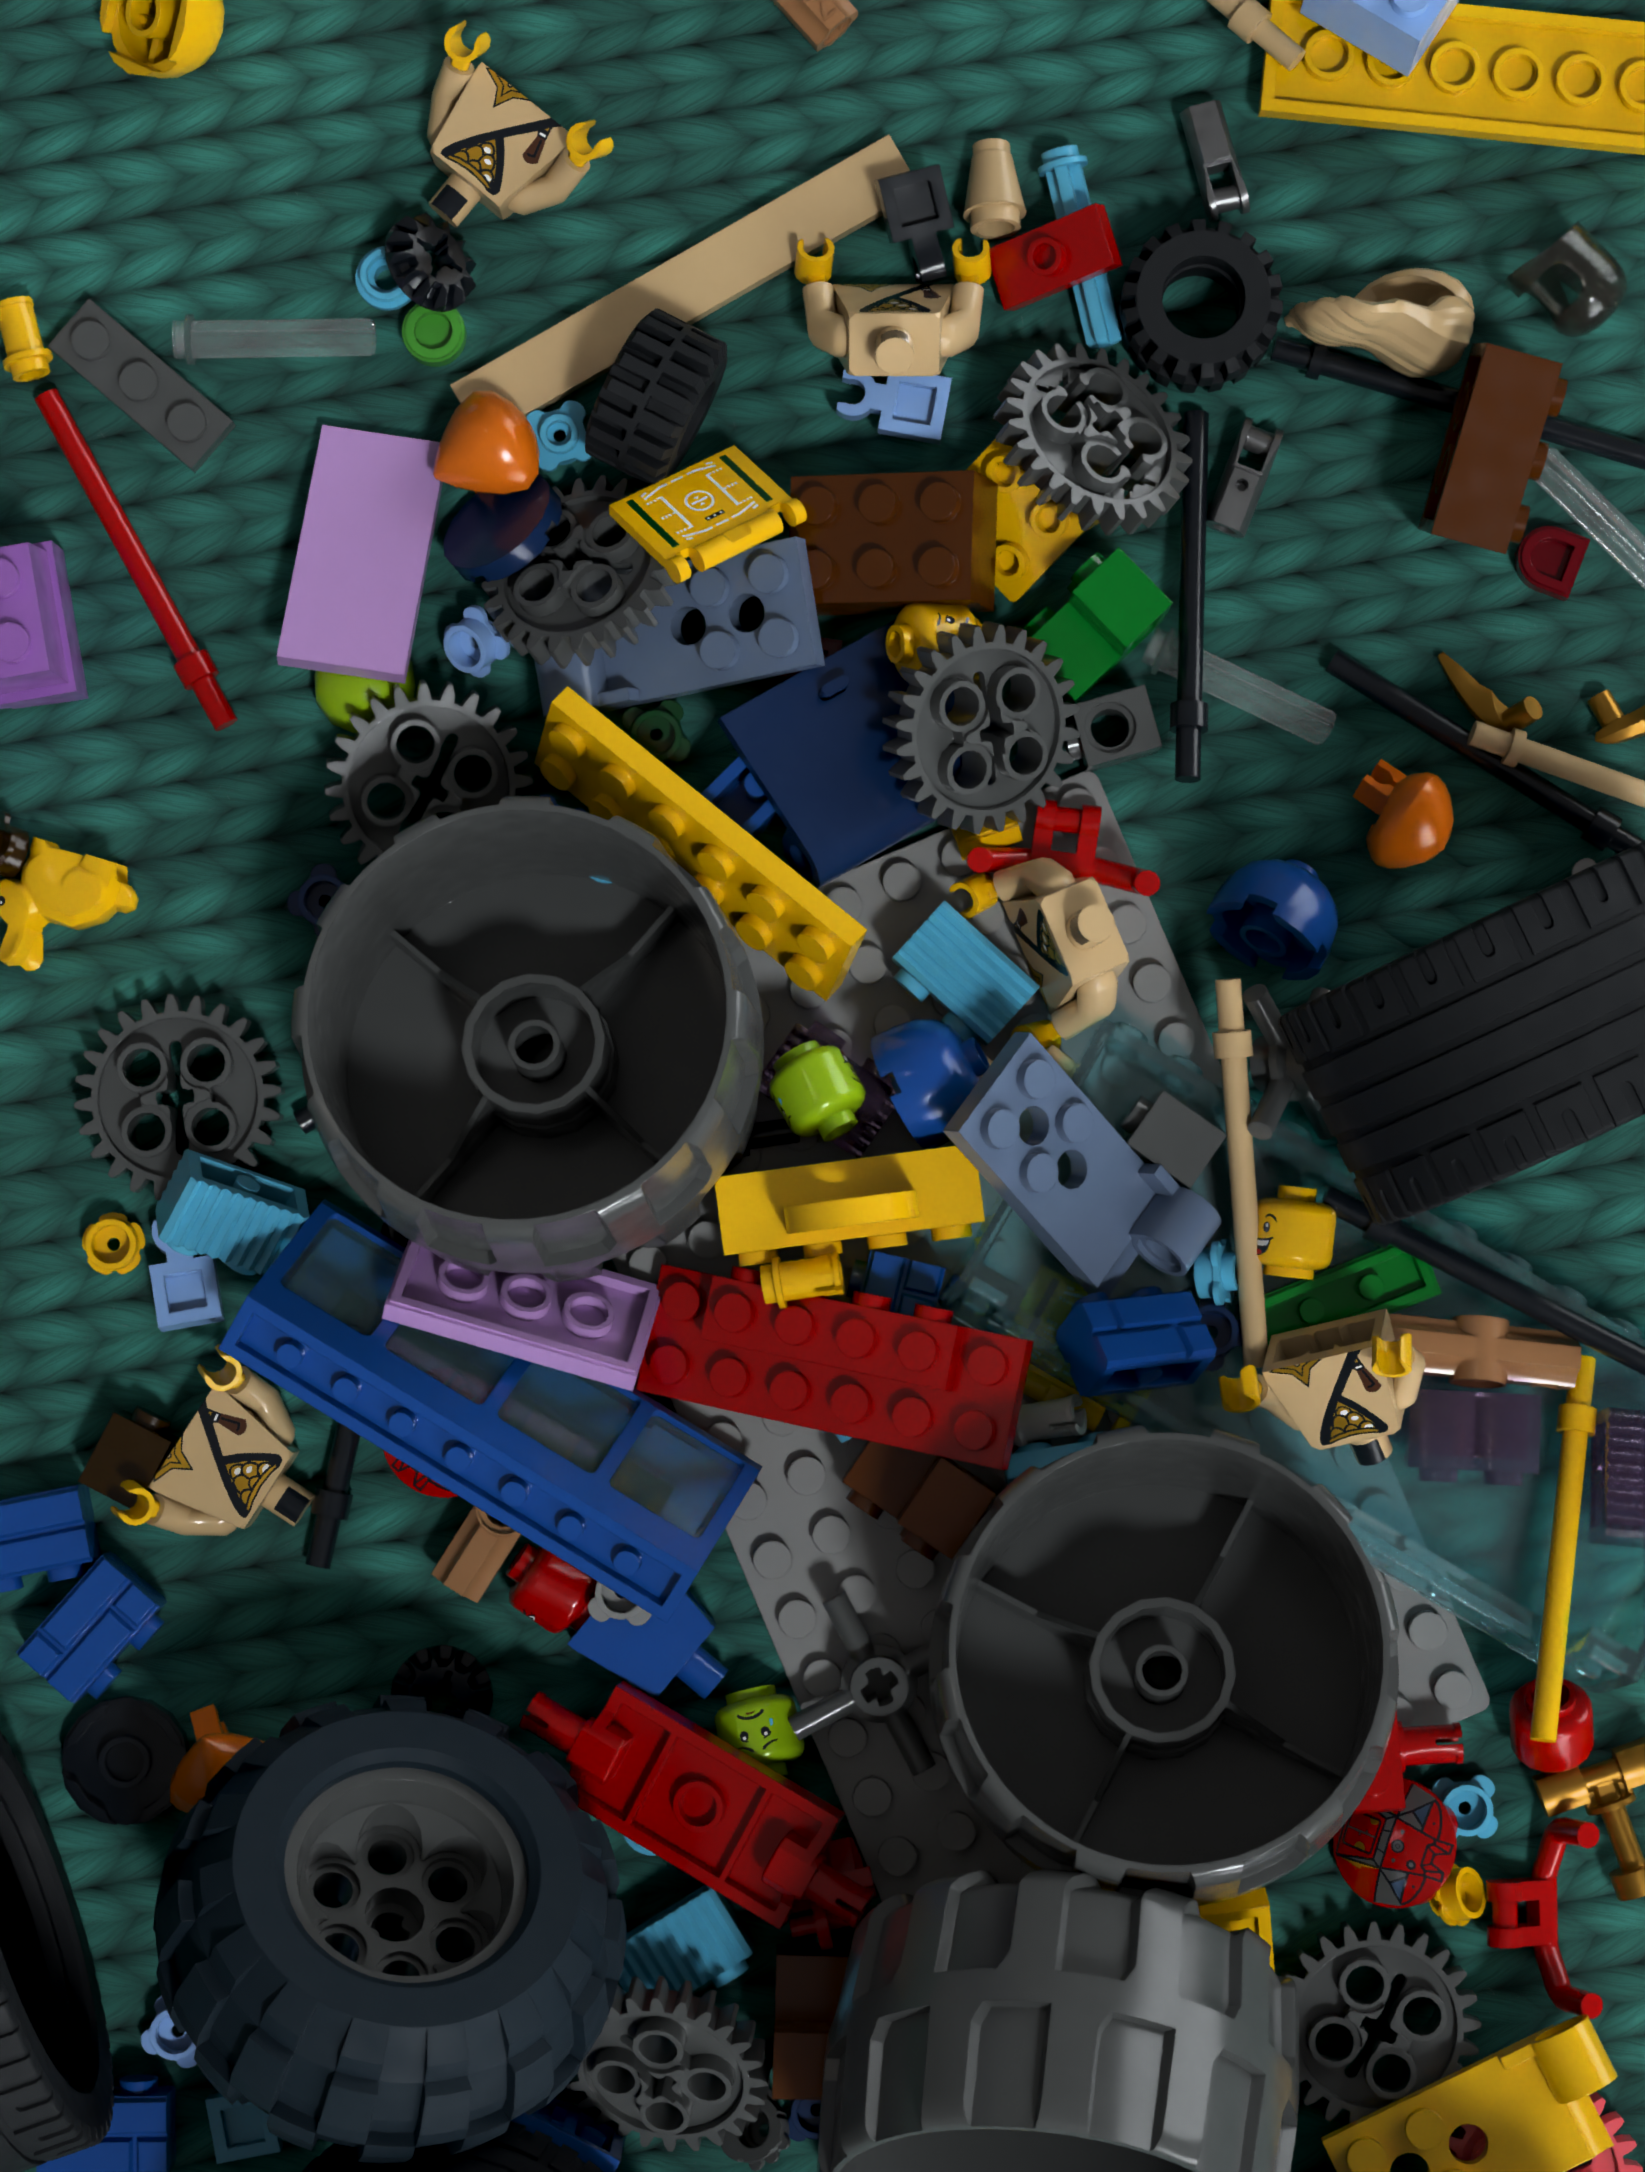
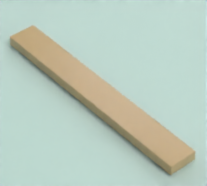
M888 134L450 385L460 404L473 391L492 390L510 400L526 417L534 410L541 411L608 373L633 329L641 319L655 308L692 325L795 266L797 243L800 239L804 241V251L812 256L823 250L824 238H829L835 243L881 217L883 214L874 180L907 172L910 169Z

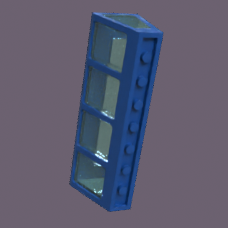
M324 1199L247 1295L218 1349L667 1624L763 1466L635 1388L632 1392L382 1319L384 1305L405 1248Z

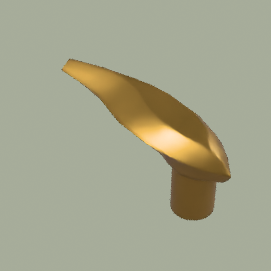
M1444 652L1437 656L1458 698L1477 721L1511 732L1514 727L1522 730L1542 717V707L1534 697L1527 696L1508 708L1496 697L1492 690L1479 684L1464 668Z
M1609 689L1598 693L1587 701L1602 727L1595 734L1596 742L1616 744L1645 735V705L1624 715Z

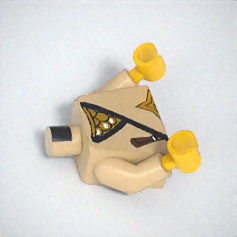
M463 20L450 28L445 34L444 47L448 56L443 61L431 96L427 138L432 146L430 153L435 166L449 178L428 202L429 206L446 222L448 221L449 224L457 228L478 202L502 220L508 218L512 213L525 216L563 203L589 171V160L605 157L611 153L614 147L612 138L600 140L592 149L587 141V133L595 125V119L576 123L567 131L483 62L475 69L471 61L486 53L490 47L491 39L485 31L477 37L474 49H468L461 38L462 31L466 27V20Z
M824 238L822 256L814 257L804 251L803 239L798 241L794 274L801 283L806 284L802 289L808 337L816 348L834 357H838L847 374L853 376H935L941 373L948 357H953L968 350L975 344L980 330L984 288L981 284L985 283L991 276L990 246L986 239H983L982 252L974 257L963 256L962 238L954 241L952 245L954 277L959 282L954 286L953 284L832 285L828 281L831 278L835 246L829 238Z
M1041 857L998 870L994 873L993 878L986 873L976 872L951 885L949 892L964 889L972 897L973 906L959 912L965 919H969L993 907L998 901V897L1004 901L1002 904L1034 979L1040 986L1039 990L1051 1015V1021L1043 1019L1017 1026L1011 1032L1010 1038L1014 1032H1031L1046 1050L1051 1045L1060 1049L1061 1037L1069 1040L1111 1014L1117 1002V978L1128 965L1129 955L1115 924L1114 916L1109 910L1098 882L1093 876L1074 878L1072 873L1051 858Z
M1382 1309L1271 1335L1262 1369L1263 1375L1257 1374L1255 1366L1249 1364L1241 1368L1240 1378H1228L1222 1375L1218 1377L1222 1408L1225 1411L1244 1413L1257 1407L1263 1408L1295 1431H1301L1311 1447L1324 1450L1349 1444L1357 1462L1360 1465L1369 1466L1378 1464L1391 1455L1393 1446L1388 1435L1394 1434L1401 1429L1405 1408L1415 1403L1426 1363L1422 1353L1412 1346V1334L1403 1333L1400 1336V1340H1395L1387 1309Z
M220 1344L216 1345L215 1349L227 1363L223 1369L217 1372H209L203 1365L198 1364L199 1373L212 1390L148 1486L156 1494L152 1495L134 1480H125L120 1484L126 1491L137 1494V1501L128 1510H119L114 1506H111L110 1510L128 1525L137 1526L146 1522L149 1525L184 1536H227L235 1531L237 1527L241 1529L250 1527L262 1509L266 1508L294 1527L314 1499L315 1494L285 1475L300 1450L292 1443L296 1429L279 1391L246 1366H241L238 1360L218 1349Z

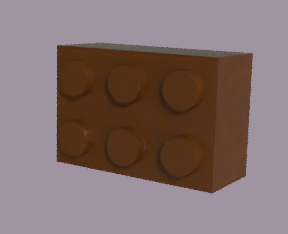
M1472 343L1418 526L1419 530L1502 554L1507 553L1510 542L1520 543L1530 513V506L1521 504L1528 479L1539 480L1548 454L1549 443L1540 441L1546 418L1548 416L1555 418L1558 416L1567 390L1568 380L1559 378L1563 363L1490 343Z
M975 470L791 477L790 497L801 501L805 507L807 519L795 527L789 525V538L796 536L806 540L817 616L899 614L907 604L919 602L964 605L971 612H993L998 484Z

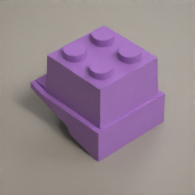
M52 540L0 547V709H17L88 699L64 550Z

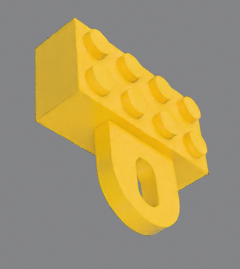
M956 1146L720 1176L715 1183L724 1256L738 1254L739 1267L772 1263V1257L778 1256L777 1249L803 1246L804 1258L819 1257L820 1255L835 1252L841 1254L843 1253L841 1240L867 1237L868 1250L908 1245L906 1232L930 1229L932 1241L971 1237V1223L985 1222L979 1171Z

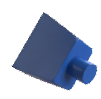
M689 1589L667 1624L653 1615L645 1624L640 1626L630 1624L627 1619L618 1620L611 1617L605 1622H599L590 1615L567 1643L578 1653L655 1697H658L670 1681L677 1676L700 1697L705 1699L729 1670L700 1646L713 1631L716 1622Z

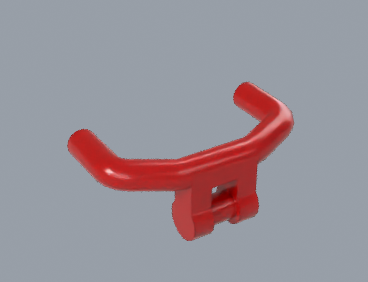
M1045 799L1047 805L1044 808L1036 807L1031 848L974 847L968 852L966 857L968 867L977 873H995L1001 869L1044 857L1058 862L1069 870L1074 878L1093 876L1098 884L1143 896L1154 895L1160 888L1159 876L1153 871L1095 857L1102 806L1082 804V809L1057 806V800ZM1053 832L1078 834L1075 853L1051 850Z
M1561 1817L1552 1820L1545 1828L1533 1865L1532 1877L1486 1880V1901L1492 1902V1924L1487 1925V1946L1506 1949L1533 1946L1546 1992L1553 2004L1564 2012L1578 2016L1587 2014L1589 2019H1594L1602 2012V1999L1593 1992L1572 1987L1559 1948L1557 1876L1567 1844L1592 1848L1599 1841L1600 1834L1598 1827L1594 1823ZM1526 1901L1527 1923H1518V1902Z

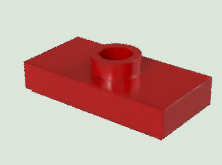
M1097 203L990 248L991 270L1003 309L1006 311L1018 310L1123 266L1105 206Z

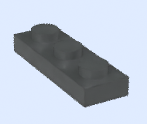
M88 299L48 345L53 353L194 473L197 472L236 427L229 417L91 299Z

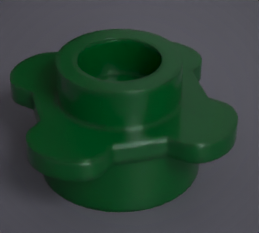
M666 699L662 701L659 707L646 710L633 706L623 714V728L629 731L632 739L659 761L670 758L673 761L680 762L690 753L691 743L683 736L680 723L684 710L677 701ZM659 728L663 733L661 739H652L650 736L651 730Z

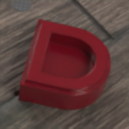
M1555 526L1537 528L1530 532L1516 549L1514 564L1517 575L1529 588L1561 601H1566L1570 595L1590 539Z

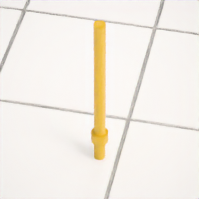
M1581 1355V1368L1577 1375L1576 1385L1574 1388L1567 1390L1566 1402L1559 1404L1556 1432L1562 1434L1530 1732L1531 1740L1546 1743H1556L1587 1443L1588 1437L1595 1436L1597 1409L1591 1406L1596 1358L1587 1355Z

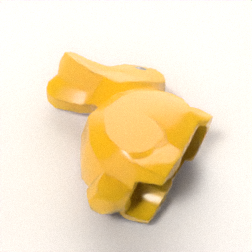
M33 837L30 846V856L22 867L21 880L13 878L0 880V917L8 926L0 947V961L9 967L21 966L25 971H35L44 962L42 932L47 924L53 923L75 930H84L108 922L117 912L127 914L136 910L139 899L136 891L132 886L128 885L127 867L92 855H81L63 850L56 843Z

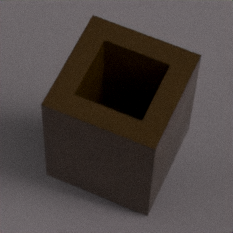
M136 1406L133 1413L126 1410L114 1412L78 1482L128 1508H132L137 1501V1494L126 1491L120 1484L125 1480H134L153 1494L154 1491L148 1486L180 1438L167 1432L171 1424L170 1421L141 1406Z

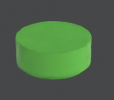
M416 304L406 314L402 324V338L409 354L416 361L426 366L440 367L450 364L460 356L466 345V327L456 308L447 312H436Z

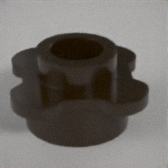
M0 811V876L12 879L19 873L26 859L29 836L27 831L10 826V813Z

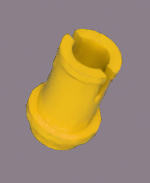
M15 296L0 301V331L7 354L2 364L5 371L11 372L13 380L16 382H28L47 376L50 373L48 363L53 360L52 351L44 348L33 309V299L30 296Z
M838 1252L820 1255L819 1257L781 1262L779 1256L772 1257V1264L760 1265L761 1287L765 1304L778 1303L780 1309L787 1308V1301L819 1296L843 1295L845 1293L842 1265Z

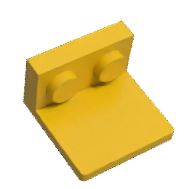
M994 439L966 470H975L998 484L995 586L1009 601L1015 602L1086 531L1081 530L1078 514L1071 512L1063 521L1057 519L1058 504L1052 499L1046 504L1037 505L1035 502L1040 489L1035 484L1020 487L1017 482L1025 472L1022 466L1005 465L1003 461L1013 447L1001 444ZM1095 520V522L1089 527V529L1097 525L1099 521Z

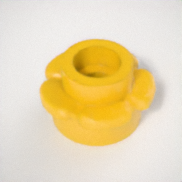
M111 1212L101 1215L99 1222L90 1224L83 1234L82 1248L88 1256V1264L98 1273L109 1275L113 1271H117L119 1274H126L134 1270L141 1261L139 1253L146 1243L144 1232L139 1224L135 1222L130 1223L127 1221V1216L122 1213ZM112 1238H116L120 1242V1247L115 1251L111 1250L108 1246Z
M1454 1864L1446 1882L1437 1891L1435 1897L1429 1901L1433 1912L1441 1917L1449 1926H1465L1471 1919L1479 1918L1485 1909L1486 1891L1477 1871L1471 1867L1459 1868L1458 1865Z

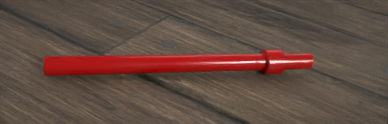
M53 388L41 393L35 398V402L175 656L177 663L173 668L185 690L193 689L215 731L229 727L238 719L215 678L219 671L208 650H200L58 389Z

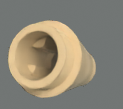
M1000 138L979 140L972 146L973 156L971 158L963 217L970 223V231L974 236L984 239L1010 237L1020 231L1021 219L1026 215V208L1010 151V143Z

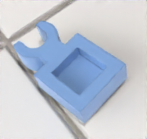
M845 369L843 370L842 382L849 385H858L863 389L865 396L857 404L837 402L836 414L839 417L849 421H857L867 417L869 414L880 415L878 434L940 445L952 378L938 375L888 376L887 383L880 384L875 383L872 376H853L847 374Z
M154 1220L152 1224L153 1240L167 1258L166 1263L149 1265L159 1330L166 1332L225 1321L215 1259L208 1255L196 1257V1255L187 1256L174 1251L158 1238L157 1221Z

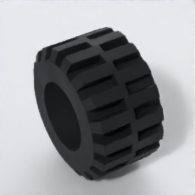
M1193 219L1189 228L1181 230L1178 223L1165 228L1161 238L1157 240L1153 236L1143 245L1141 254L1138 257H1134L1128 269L1119 298L1121 301L1118 310L1120 326H1123L1124 330L1122 342L1127 352L1133 350L1137 355L1134 364L1143 373L1148 369L1158 374L1155 382L1166 388L1169 382L1172 381L1182 384L1180 392L1194 393L1197 386H1206L1209 393L1221 390L1223 384L1229 380L1235 384L1246 376L1252 366H1257L1278 329L1277 324L1283 309V301L1279 300V294L1282 289L1280 274L1272 275L1270 268L1274 260L1267 250L1259 254L1253 248L1256 238L1246 231L1241 238L1230 233L1233 224L1219 220L1217 228L1213 229L1206 228V219ZM1190 276H1202L1218 282L1229 292L1234 301L1237 315L1233 326L1224 334L1212 338H1196L1182 333L1170 322L1163 308L1162 300L1167 287L1181 278Z
M658 308L651 311L633 329L606 377L587 424L585 452L649 486L671 476L693 443L718 391L727 365L726 343Z

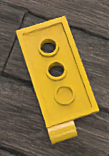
M1579 2015L1555 2026L1552 2024L1321 2137V2140L1337 2172H1390L1393 2161L1405 2153H1414L1421 2156L1427 2163V2172H1566L1614 2146L1589 2095L1610 2084L1618 2075L1588 2015ZM1465 2124L1479 2127L1483 2130L1486 2138V2145L1481 2155L1468 2161L1456 2158L1449 2149V2139L1452 2132L1457 2127Z

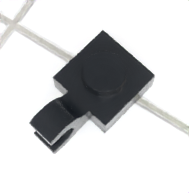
M933 164L874 180L889 243L908 240L910 261L915 280L923 283L947 276L936 232L953 228L954 223L940 165Z

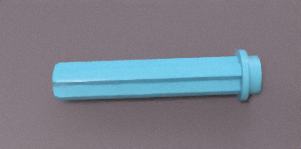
M1066 145L1042 153L1043 165L1038 168V174L1040 177H1046L1056 220L1090 206L1091 201L1083 167L1088 165L1087 156L1079 154L1078 146ZM1108 272L1073 286L1087 347L1089 349L1107 348L1120 342L1123 334Z

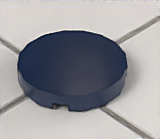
M540 474L529 489L506 495L478 492L462 506L451 521L444 538V556L466 581L475 582V577L483 576L487 582L504 579L524 568L546 547L550 538L545 532L549 528L551 521L558 526L562 515L561 498Z

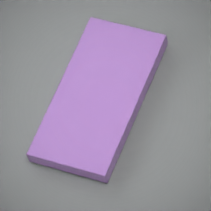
M322 425L276 655L278 665L405 684L443 482L436 480L433 475L436 453L440 442Z
M408 1240L384 1305L382 1319L633 1392L661 1297L658 1296L660 1291L657 1290V1284L602 1269L601 1275L564 1282L550 1280L541 1273L491 1271L486 1276L451 1264L435 1253Z

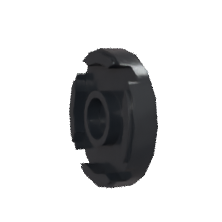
M129 1695L103 1700L79 1716L65 1737L62 1750V1775L65 1788L79 1809L99 1822L113 1825H134L148 1822L173 1805L170 1802L171 1778L180 1761L190 1749L187 1734L173 1713L153 1700Z

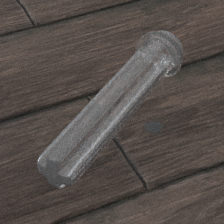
M186 314L185 320L173 321L172 344L174 358L186 359L187 365H195L196 358L372 356L377 348V330L374 320L370 318L195 321L193 314Z
M1549 448L1541 476L1535 482L1645 589V536L1557 449Z
M1158 627L1155 629L1140 661L1151 666L1149 673L1156 675L1158 670L1177 678L1178 637L1175 636L1177 629L1171 627L1168 632ZM1206 650L1203 651L1204 692L1315 745H1322L1327 740L1336 720L1334 711Z

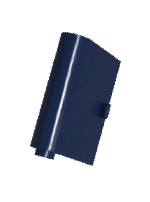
M896 619L824 659L825 666L801 671L726 713L717 721L785 824L787 830L783 835L782 843L789 864L793 870L817 889L937 820V818L932 819L917 812L919 802L908 800L900 795L908 780L904 781L892 777L888 771L901 757L900 755L884 751L882 747L883 744L897 737V729L883 724L882 720L886 716L899 714L901 707L888 697L889 691L906 692L909 683L897 671L895 663L889 660L886 652L885 641L887 631L890 626L894 625ZM841 690H844V692H842V693L836 695L835 697H833V698H831V699H829V700H827V701H823V700H822V699L825 698V697H826V698L831 697V696H833L834 694L840 692ZM954 691L951 692L946 700V715L952 710L954 705ZM961 754L953 765V777L959 773L962 766Z

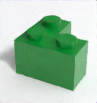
M1120 547L1107 559L1099 551L1091 556L1070 578L1072 582L1067 589L1071 595L1068 602L1056 613L1049 606H1046L1023 628V630L1027 631V637L1044 640L1047 643L1044 654L1060 657L1063 660V664L1055 676L1072 679L1075 684L1070 691L1062 696L1063 701L1077 704L1163 622L1173 604Z

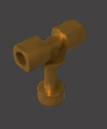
M1645 1737L1610 1749L1613 1758L1579 1769V1767L1561 1773L1543 1772L1532 1776L1540 1803L1548 1818L1583 1805L1587 1815L1601 1814L1620 1866L1609 1873L1619 1901L1633 1900L1645 1896V1859L1626 1809V1805L1636 1800L1633 1788L1645 1784Z

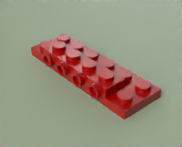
M661 1264L657 1290L660 1291L658 1296L661 1297L641 1363L636 1387L638 1391L995 1469L1008 1470L1034 1341L952 1324L954 1311L915 1303L913 1316L890 1311L892 1298L859 1291L853 1292L851 1303L829 1299V1296H819L787 1301V1308L780 1309L778 1303L765 1304L760 1271L732 1266L731 1276L728 1278Z

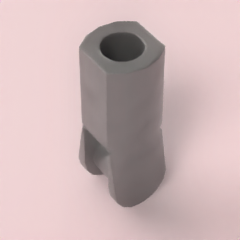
M1212 100L1184 109L1179 115L1208 221L1210 223L1218 221V214L1239 209L1241 214L1249 213L1250 203L1247 189L1235 155L1221 102L1219 100ZM1228 171L1231 185L1212 189L1209 175Z
M1246 417L1237 435L1207 512L1206 525L1209 528L1235 538H1244L1284 433L1283 430L1278 428L1275 434L1255 427L1252 425L1254 419ZM1242 449L1265 457L1260 471L1237 463Z

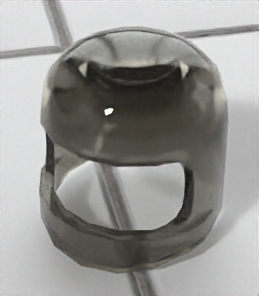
M1579 221L1552 246L1513 271L1504 282L1518 298L1522 294L1527 293L1537 299L1552 318L1549 326L1558 333L1568 337L1587 335L1599 328L1619 308L1627 290V278L1623 268ZM1560 281L1579 294L1578 298L1571 305Z

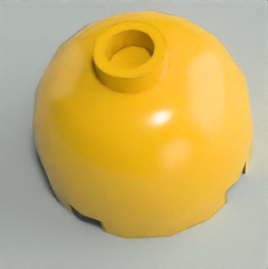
M101 0L99 19L102 32L112 34L113 45L117 52H108L114 63L128 74L165 79L179 78L207 62L216 51L223 33L225 10L223 0Z

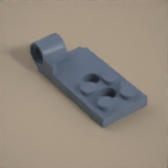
M795 536L759 544L704 572L698 571L692 561L688 560L691 577L680 584L664 587L674 602L672 606H654L651 610L659 623L656 627L647 626L642 623L635 627L639 640L636 645L631 644L622 637L616 641L615 657L610 658L602 648L596 649L590 666H585L576 653L573 654L570 663L565 669H561L552 656L543 665H539L535 661L543 717L547 718L551 702L567 686L600 713L825 666L806 540ZM756 596L764 606V619L756 630L747 632L740 624L739 610L746 599ZM698 609L705 618L706 629L703 637L697 643L689 645L682 637L681 623L689 611Z
M1014 1032L942 1130L1088 1294L1104 1292L1109 1297L1138 1254L1153 1267L1166 1274L1176 1277L1185 1276L1221 1225V1218L1218 1212L1208 1201L1197 1193L1180 1187L1161 1164L1144 1163L1031 1032ZM1025 1109H1028L1033 1119V1130L1029 1139L1023 1142L1019 1136V1117ZM1065 1152L1071 1162V1173L1067 1182L1061 1185L1058 1180L1059 1170L1057 1162Z

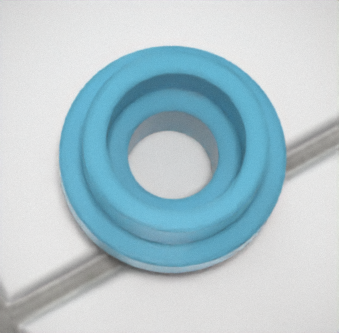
M385 246L372 249L363 256L356 269V286L361 297L370 306L379 310L392 311L404 307L411 299L398 285L390 290H384L377 286L379 274L389 270L385 257Z

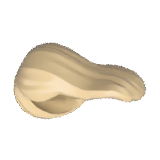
M1410 268L1389 273L1369 283L1354 298L1341 295L1337 298L1324 297L1316 301H1308L1307 303L1300 302L1290 309L1289 314L1284 317V321L1287 327L1297 329L1317 344L1332 347L1362 348L1398 373L1412 378H1425L1445 372L1459 362L1464 349L1469 345L1473 333L1475 314L1472 297L1458 279L1443 271L1429 268Z

